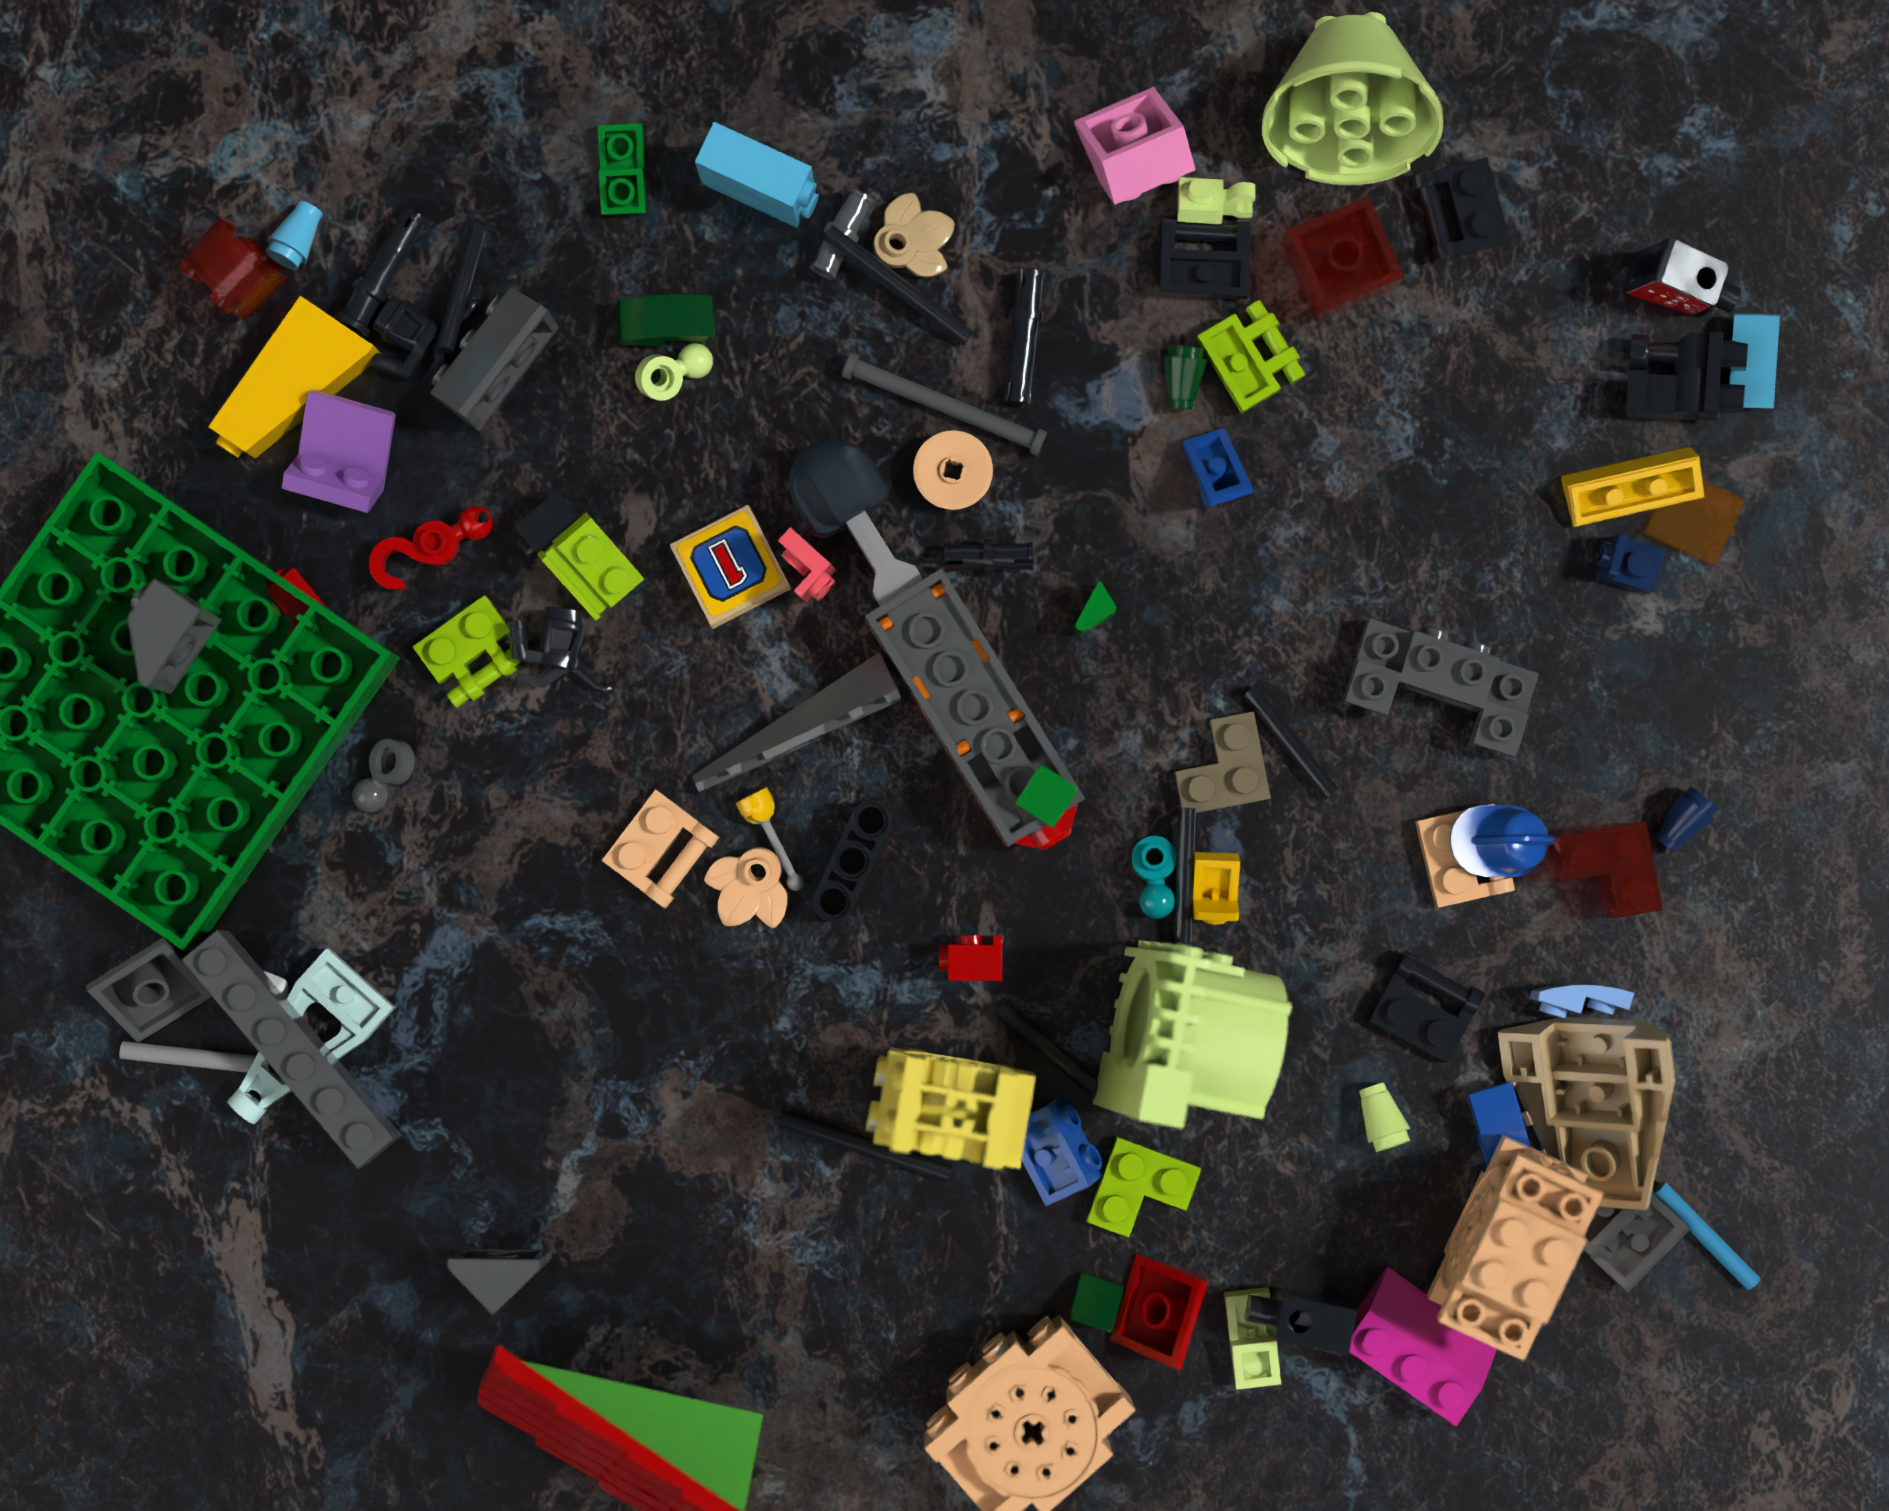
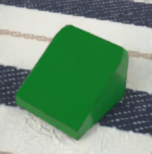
M1098 581L1073 630L1076 635L1085 633L1113 616L1116 612L1117 607L1101 581Z
M1040 764L1015 804L1054 828L1079 788Z

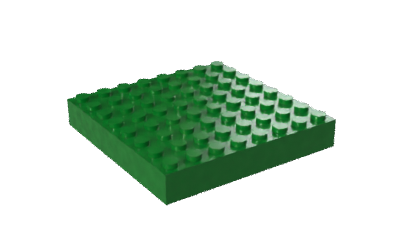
M96 451L0 587V824L183 951L194 950L209 934L401 657L290 583L273 569L126 468ZM268 578L291 593L294 598L310 606L304 616L301 614L296 616V619L300 622L291 634L287 629L294 625V623L286 614L282 617L280 609L274 604L276 601L267 592L266 589L269 586L265 581ZM154 579L178 589L222 619L171 694L149 688L139 682L128 616L134 609L131 607L134 596L145 584L150 586Z

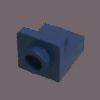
M1622 532L1612 536L1610 541L1605 540L1597 558V566L1602 567L1599 579L1644 593H1653L1666 550L1628 539L1629 534Z

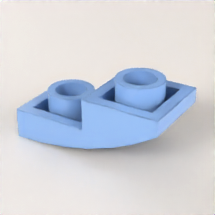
M1560 984L1531 990L1529 999L1541 1002L1539 1011L1565 1019L1567 1011L1581 1013L1586 998L1589 999L1588 1008L1613 1015L1615 1008L1629 1010L1634 993L1598 985Z

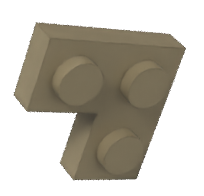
M1254 712L1209 720L1217 764L1174 772L1180 807L1196 808V813L1271 799Z

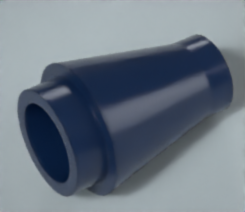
M1690 786L1684 794L1679 792L1661 827L1653 837L1671 852L1675 853L1681 845L1715 821L1712 816L1717 812L1718 808Z

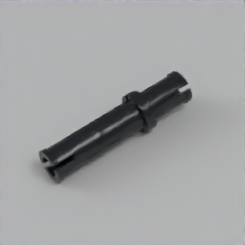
M1017 270L1014 308L1009 310V319H1012V330L1006 369V383L1002 402L1008 404L1022 405L1023 403V405H1030L1031 384L1039 323H1043L1044 312H1040L1045 273L1039 270Z

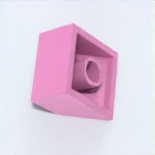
M1154 87L1074 121L1076 130L1099 182L1115 205L1123 201L1136 199L1143 192L1162 184L1173 183L1183 175L1196 170L1184 126Z

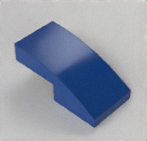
M1505 1081L1466 1094L1479 1134L1476 1136L1486 1168L1502 1135L1530 1146L1512 1081Z

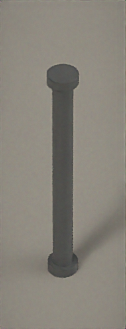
M853 352L850 353L842 377L851 380L853 376L1028 447L1030 448L1029 453L1038 456L1047 431L1039 428L1038 432H1035L859 360L860 355Z

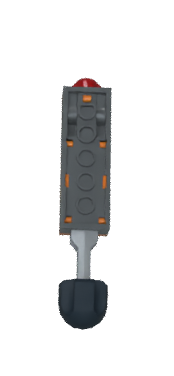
M824 439L810 444L796 457L789 472V491L795 507L815 537L826 539L848 529L875 572L873 596L880 607L865 615L866 623L1004 845L1009 847L1012 844L1040 850L1050 848L1071 834L1078 803L1083 801L1085 797L1079 789L1054 828L1015 804L1040 764L1074 786H1078L943 569L941 568L923 579L915 565L896 560L868 516L886 502L890 490L872 460L859 446L843 439Z

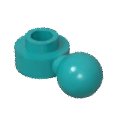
M1149 836L1137 843L1132 853V867L1135 873L1141 879L1147 881V887L1144 888L1140 895V907L1147 916L1154 919L1166 917L1172 912L1175 905L1174 894L1165 885V879L1174 871L1176 851L1168 840L1159 836ZM1153 850L1160 852L1163 861L1158 865L1149 864L1146 860L1148 852Z

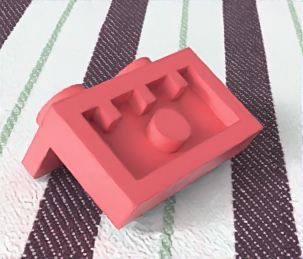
M789 528L778 540L786 548L781 556L804 577L811 571L794 592L806 603L813 597L820 601L836 583L832 575L837 570L793 529Z

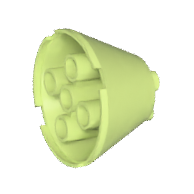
M1377 12L1339 17L1325 16L1318 19L1315 23V30L1269 99L1262 118L1264 143L1272 157L1279 164L1286 167L1290 163L1304 170L1305 178L1334 185L1371 184L1404 174L1410 170L1411 162L1424 153L1426 156H1429L1434 151L1443 131V111L1438 97L1395 33L1386 24V18Z

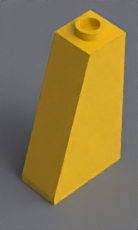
M300 296L209 425V428L220 435L215 443L236 457H239L244 451L253 458H257L304 419L306 398L311 390L314 389L335 395L373 364L376 353L380 352L371 343Z

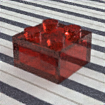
M1369 196L1288 229L1281 241L1315 322L1396 289L1404 278Z

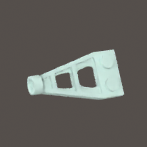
M326 948L296 981L287 998L301 1017L310 1004L317 1002L322 1004L341 1022L339 1034L325 1043L337 1059H340L365 1042L396 1008L330 948ZM258 1052L241 1086L227 1102L241 1117L255 1124L267 1111L268 1107L292 1092V1090L284 1080L279 1079L269 1070L268 1061ZM250 1090L257 1091L261 1096V1101L250 1093Z

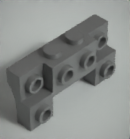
M1371 618L1366 621L1342 704L1356 705L1375 711L1377 715L1385 717L1389 714L1398 686L1474 712L1479 711L1468 745L1482 746L1503 753L1502 756L1508 758L1516 757L1528 721L1529 714H1527L1539 673L1500 661V658L1489 655L1491 648L1483 644L1466 640L1464 645L1461 646L1446 641L1448 634L1434 628L1422 627L1421 632L1416 630L1410 632Z

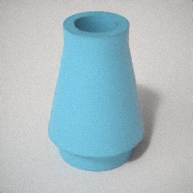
M299 201L289 216L267 238L269 246L265 251L266 254L280 265L297 270L300 263L307 262L318 222L323 215L322 212L308 202Z

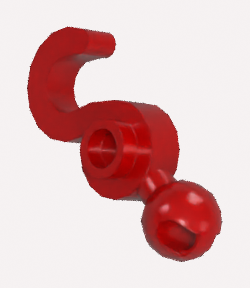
M473 505L464 509L458 518V522L452 526L441 521H429L417 528L413 536V543L400 537L382 540L374 547L369 557L371 576L379 585L390 591L401 592L405 590L406 583L400 578L389 575L386 571V560L391 554L396 552L404 553L415 561L430 566L440 567L455 559L459 551V541L465 538L480 540L490 533L493 525L491 514L487 509ZM486 513L489 517L488 521L480 523V517Z

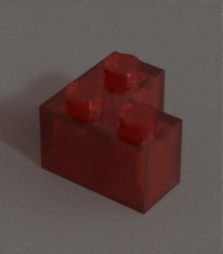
M1646 821L1555 837L1554 844L1548 846L1555 882H1567L1599 876L1607 918H1622L1663 910Z

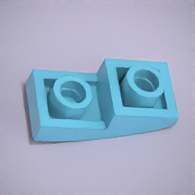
M1734 313L1732 341L1748 344L1746 371L1730 370L1729 384L1745 385L1744 407L1774 408L1780 314Z

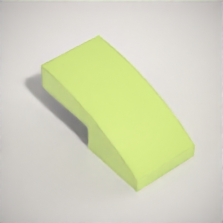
M1268 1287L1223 1292L1236 1389L1281 1385L1277 1340H1274L1266 1332V1325L1245 1321V1308L1249 1295L1270 1298Z

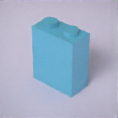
M713 122L695 160L703 185L796 228L802 216L807 219L811 216L819 194L815 193L817 183L814 182L812 166Z

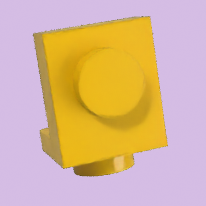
M1194 852L1193 915L1195 920H1202L1213 925L1239 920L1237 902L1240 872L1239 853Z

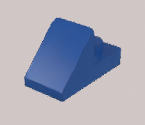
M1225 428L1183 441L1185 455L1198 481L1203 507H1211L1253 493L1252 485Z

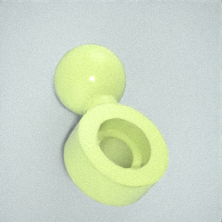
M698 343L685 346L680 351L677 360L659 354L650 355L644 358L636 369V385L639 391L649 398L660 401L668 400L674 397L680 390L683 376L686 375L694 379L706 376L712 368L713 357L707 347ZM659 369L661 378L656 384H653L651 374L654 370Z

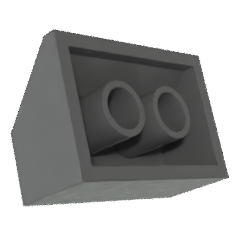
M512 287L505 295L500 293L492 300L485 313L488 318L478 330L473 328L465 335L459 345L461 353L452 365L444 364L432 380V385L435 387L430 393L435 399L477 431L483 428L559 328L545 307Z

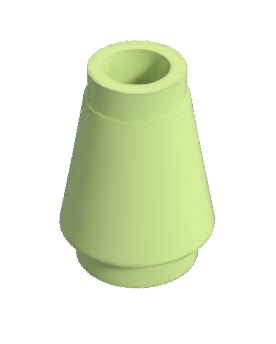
M1385 1083L1360 1090L1368 1143L1373 1142L1375 1151H1384L1409 1142L1407 1130L1411 1128L1389 1091H1387Z

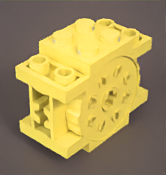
M890 1047L888 1057L879 1056L874 1085L883 1086L881 1101L872 1100L866 1131L875 1132L873 1143L891 1146L893 1151L910 1153V1150H916L929 1155L941 1154L945 1158L956 1160L964 1158L970 1162H983L984 1166L1003 1169V1166L1020 1169L1036 1076L1032 1071L1015 1069L1014 1066L998 1063L995 1065L926 1053L923 1050L911 1048L905 1050Z

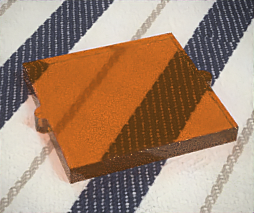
M1702 480L1704 498L1655 508L1643 534L1715 566L1727 539L1735 535L1733 526L1744 505L1745 499Z

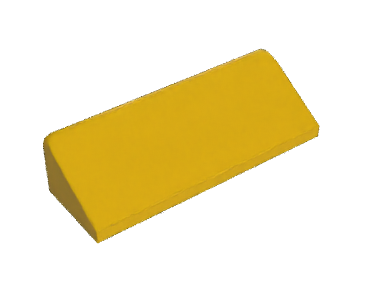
M1690 447L1561 477L1574 527L1704 498L1699 455Z

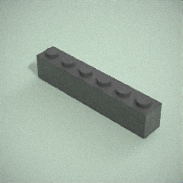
M215 931L182 959L357 1168L368 1165L402 1136L230 931Z

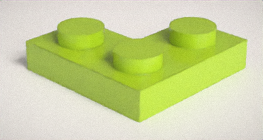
M1116 1136L1086 1221L1129 1237L1144 1195L1187 1211L1202 1168Z

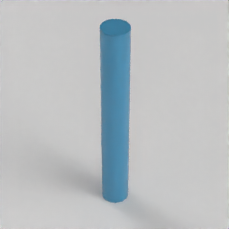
M1666 1181L1660 1183L1653 1190L1654 1195L1689 1227V1231L1747 1290L1752 1289L1758 1284L1760 1277Z

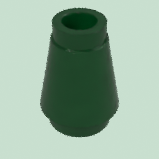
M1169 345L1168 356H1163L1168 399L1167 408L1194 410V403L1207 363V359H1203L1204 348Z

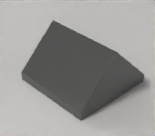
M164 937L86 985L87 991L137 1043L213 997L182 961L189 954V951H183Z
M461 1249L448 1258V1269L493 1315L552 1259V1250Z

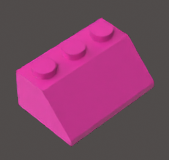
M1386 1267L1357 1309L1350 1352L1447 1421L1457 1426L1481 1391L1497 1348L1439 1322L1437 1316L1442 1305L1429 1300L1425 1292L1389 1267Z

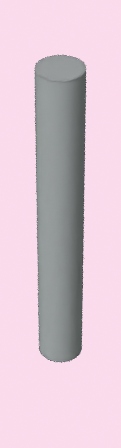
M123 1041L120 1046V1059L248 1073L256 1058V1055Z

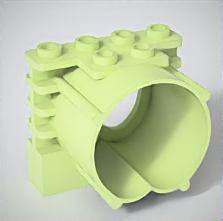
M1139 940L1138 948L1126 947L1124 955L1134 957L1135 959L1127 974L1120 973L1119 982H1123L1119 1000L1115 999L1114 1004L1116 1012L1113 1026L1110 1025L1109 1030L1111 1035L1110 1052L1103 1051L1098 1075V1089L1093 1104L1137 1120L1178 1128L1184 1127L1188 1105L1263 1119L1265 1106L1273 1092L1280 1072L1286 1044L1288 1016L1292 1007L1291 1002L1287 1000L1286 989L1281 978L1232 966L1233 957L1212 952H1202V949L1143 940Z

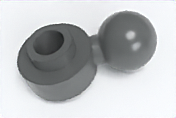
M383 739L373 747L369 757V769L372 777L360 780L354 786L352 792L353 802L358 809L367 813L381 810L388 800L386 786L388 784L399 785L409 779L414 769L415 758L412 748L406 742Z

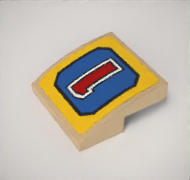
M749 505L670 544L712 629L791 589Z

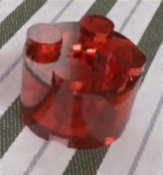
M219 216L183 255L184 259L178 266L193 281L198 284L203 281L213 290L209 298L227 314L233 311L241 319L246 320L248 317H253L288 277L282 274L284 270L281 266L271 259L257 242L250 236L247 239L242 235L237 238L233 233L239 227L228 219Z

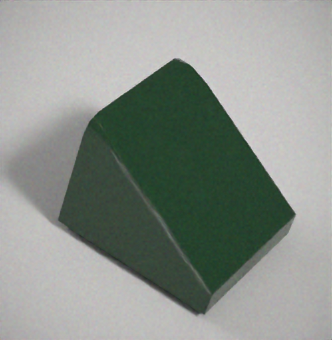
M1081 1272L1068 1312V1318L1112 1333L1124 1286Z

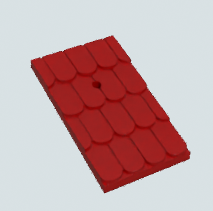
M497 1345L480 1382L477 1395L479 1405L488 1412L535 1437V1445L597 1479L598 1486L603 1491L639 1511H745L763 1414L521 1361Z

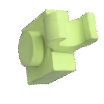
M1181 177L1178 184L1177 222L1221 224L1223 215L1250 218L1253 214L1252 201H1255V184L1240 182L1228 189H1223V180Z

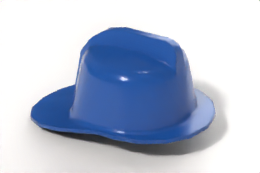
M1481 805L1471 807L1458 816L1452 826L1450 835L1452 854L1458 864L1470 874L1483 877H1519L1527 875L1544 859L1548 846L1555 842V837L1548 835L1542 820L1527 809L1518 806Z

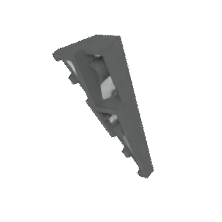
M877 653L694 774L692 777L698 792L705 791L819 741L822 735L900 702L901 697L881 653Z

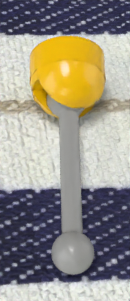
M765 787L736 802L741 815L746 821L762 825L788 876L787 886L793 891L800 890L804 886V878L795 872L769 821L774 814L775 805L768 788Z

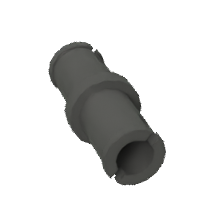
M848 189L834 221L827 223L824 232L826 233L833 224L857 243L859 240L857 232L874 202L866 194L855 189ZM823 241L809 267L816 274L829 280H835L845 256L826 241Z

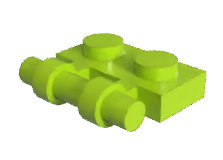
M1260 300L1245 309L1253 321L1246 328L1243 327L1237 315L1233 314L1199 334L1196 338L1200 347L1204 348L1205 355L1241 414L1280 391L1281 387L1273 374L1283 370L1291 384L1306 375L1298 363L1300 356L1294 346L1289 348L1277 329L1280 325L1273 313L1268 314ZM1260 337L1264 339L1274 356L1266 362L1252 342Z
M485 595L413 646L438 683L442 684L453 675L456 676L460 684L447 693L448 698L456 708L470 698L475 701L485 694L484 688L502 675L507 678L517 671L515 666L520 663L511 659V649L504 651L499 644L500 641L509 636V628ZM487 651L493 661L472 675L467 665Z

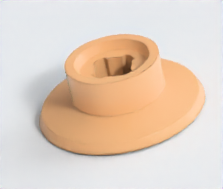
M951 430L940 432L924 442L916 454L913 474L916 486L925 499L940 508L955 510L971 506L983 497L991 484L993 464L988 450L980 440L966 432ZM951 463L952 465H960L962 467L959 480L944 477L947 464Z

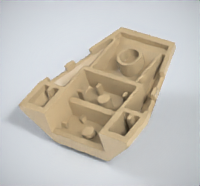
M1558 1017L1500 1030L1498 1032L1503 1075L1506 1081H1512L1524 1107V1111L1521 1113L1526 1126L1532 1125L1542 1147L1540 1151L1586 1172L1588 1177L1585 1183L1601 1190L1604 1194L1598 1207L1645 1211L1650 1203L1675 1084L1670 1038L1645 1020L1566 1017L1564 1019Z

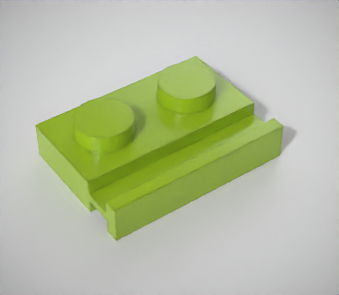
M584 513L552 541L554 544L545 552L540 551L537 554L595 621L601 617L599 614L608 606L612 608L644 580L641 574L587 513Z

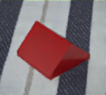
M1136 1254L1110 1340L1174 1369L1181 1370L1206 1290L1207 1280L1202 1274Z

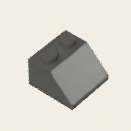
M154 579L150 586L145 584L134 596L131 602V607L134 609L128 616L139 682L149 688L171 694L222 619L178 589Z

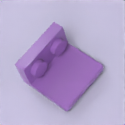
M311 390L306 398L299 454L284 472L282 489L368 513L384 491L396 418L395 413L318 390Z

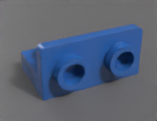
M1061 1095L1047 1105L1029 1113L1021 1160L1045 1206L1091 1186L1104 1174L1101 1156L1095 1146L1089 1144L1081 1128L1080 1116L1077 1110L1071 1104H1068L1065 1096Z

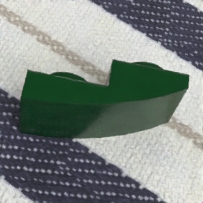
M653 295L619 299L617 302L620 344L662 347L666 341L710 343L715 337L712 295Z

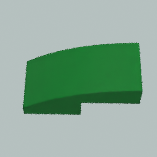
M643 124L598 125L601 215L646 213Z

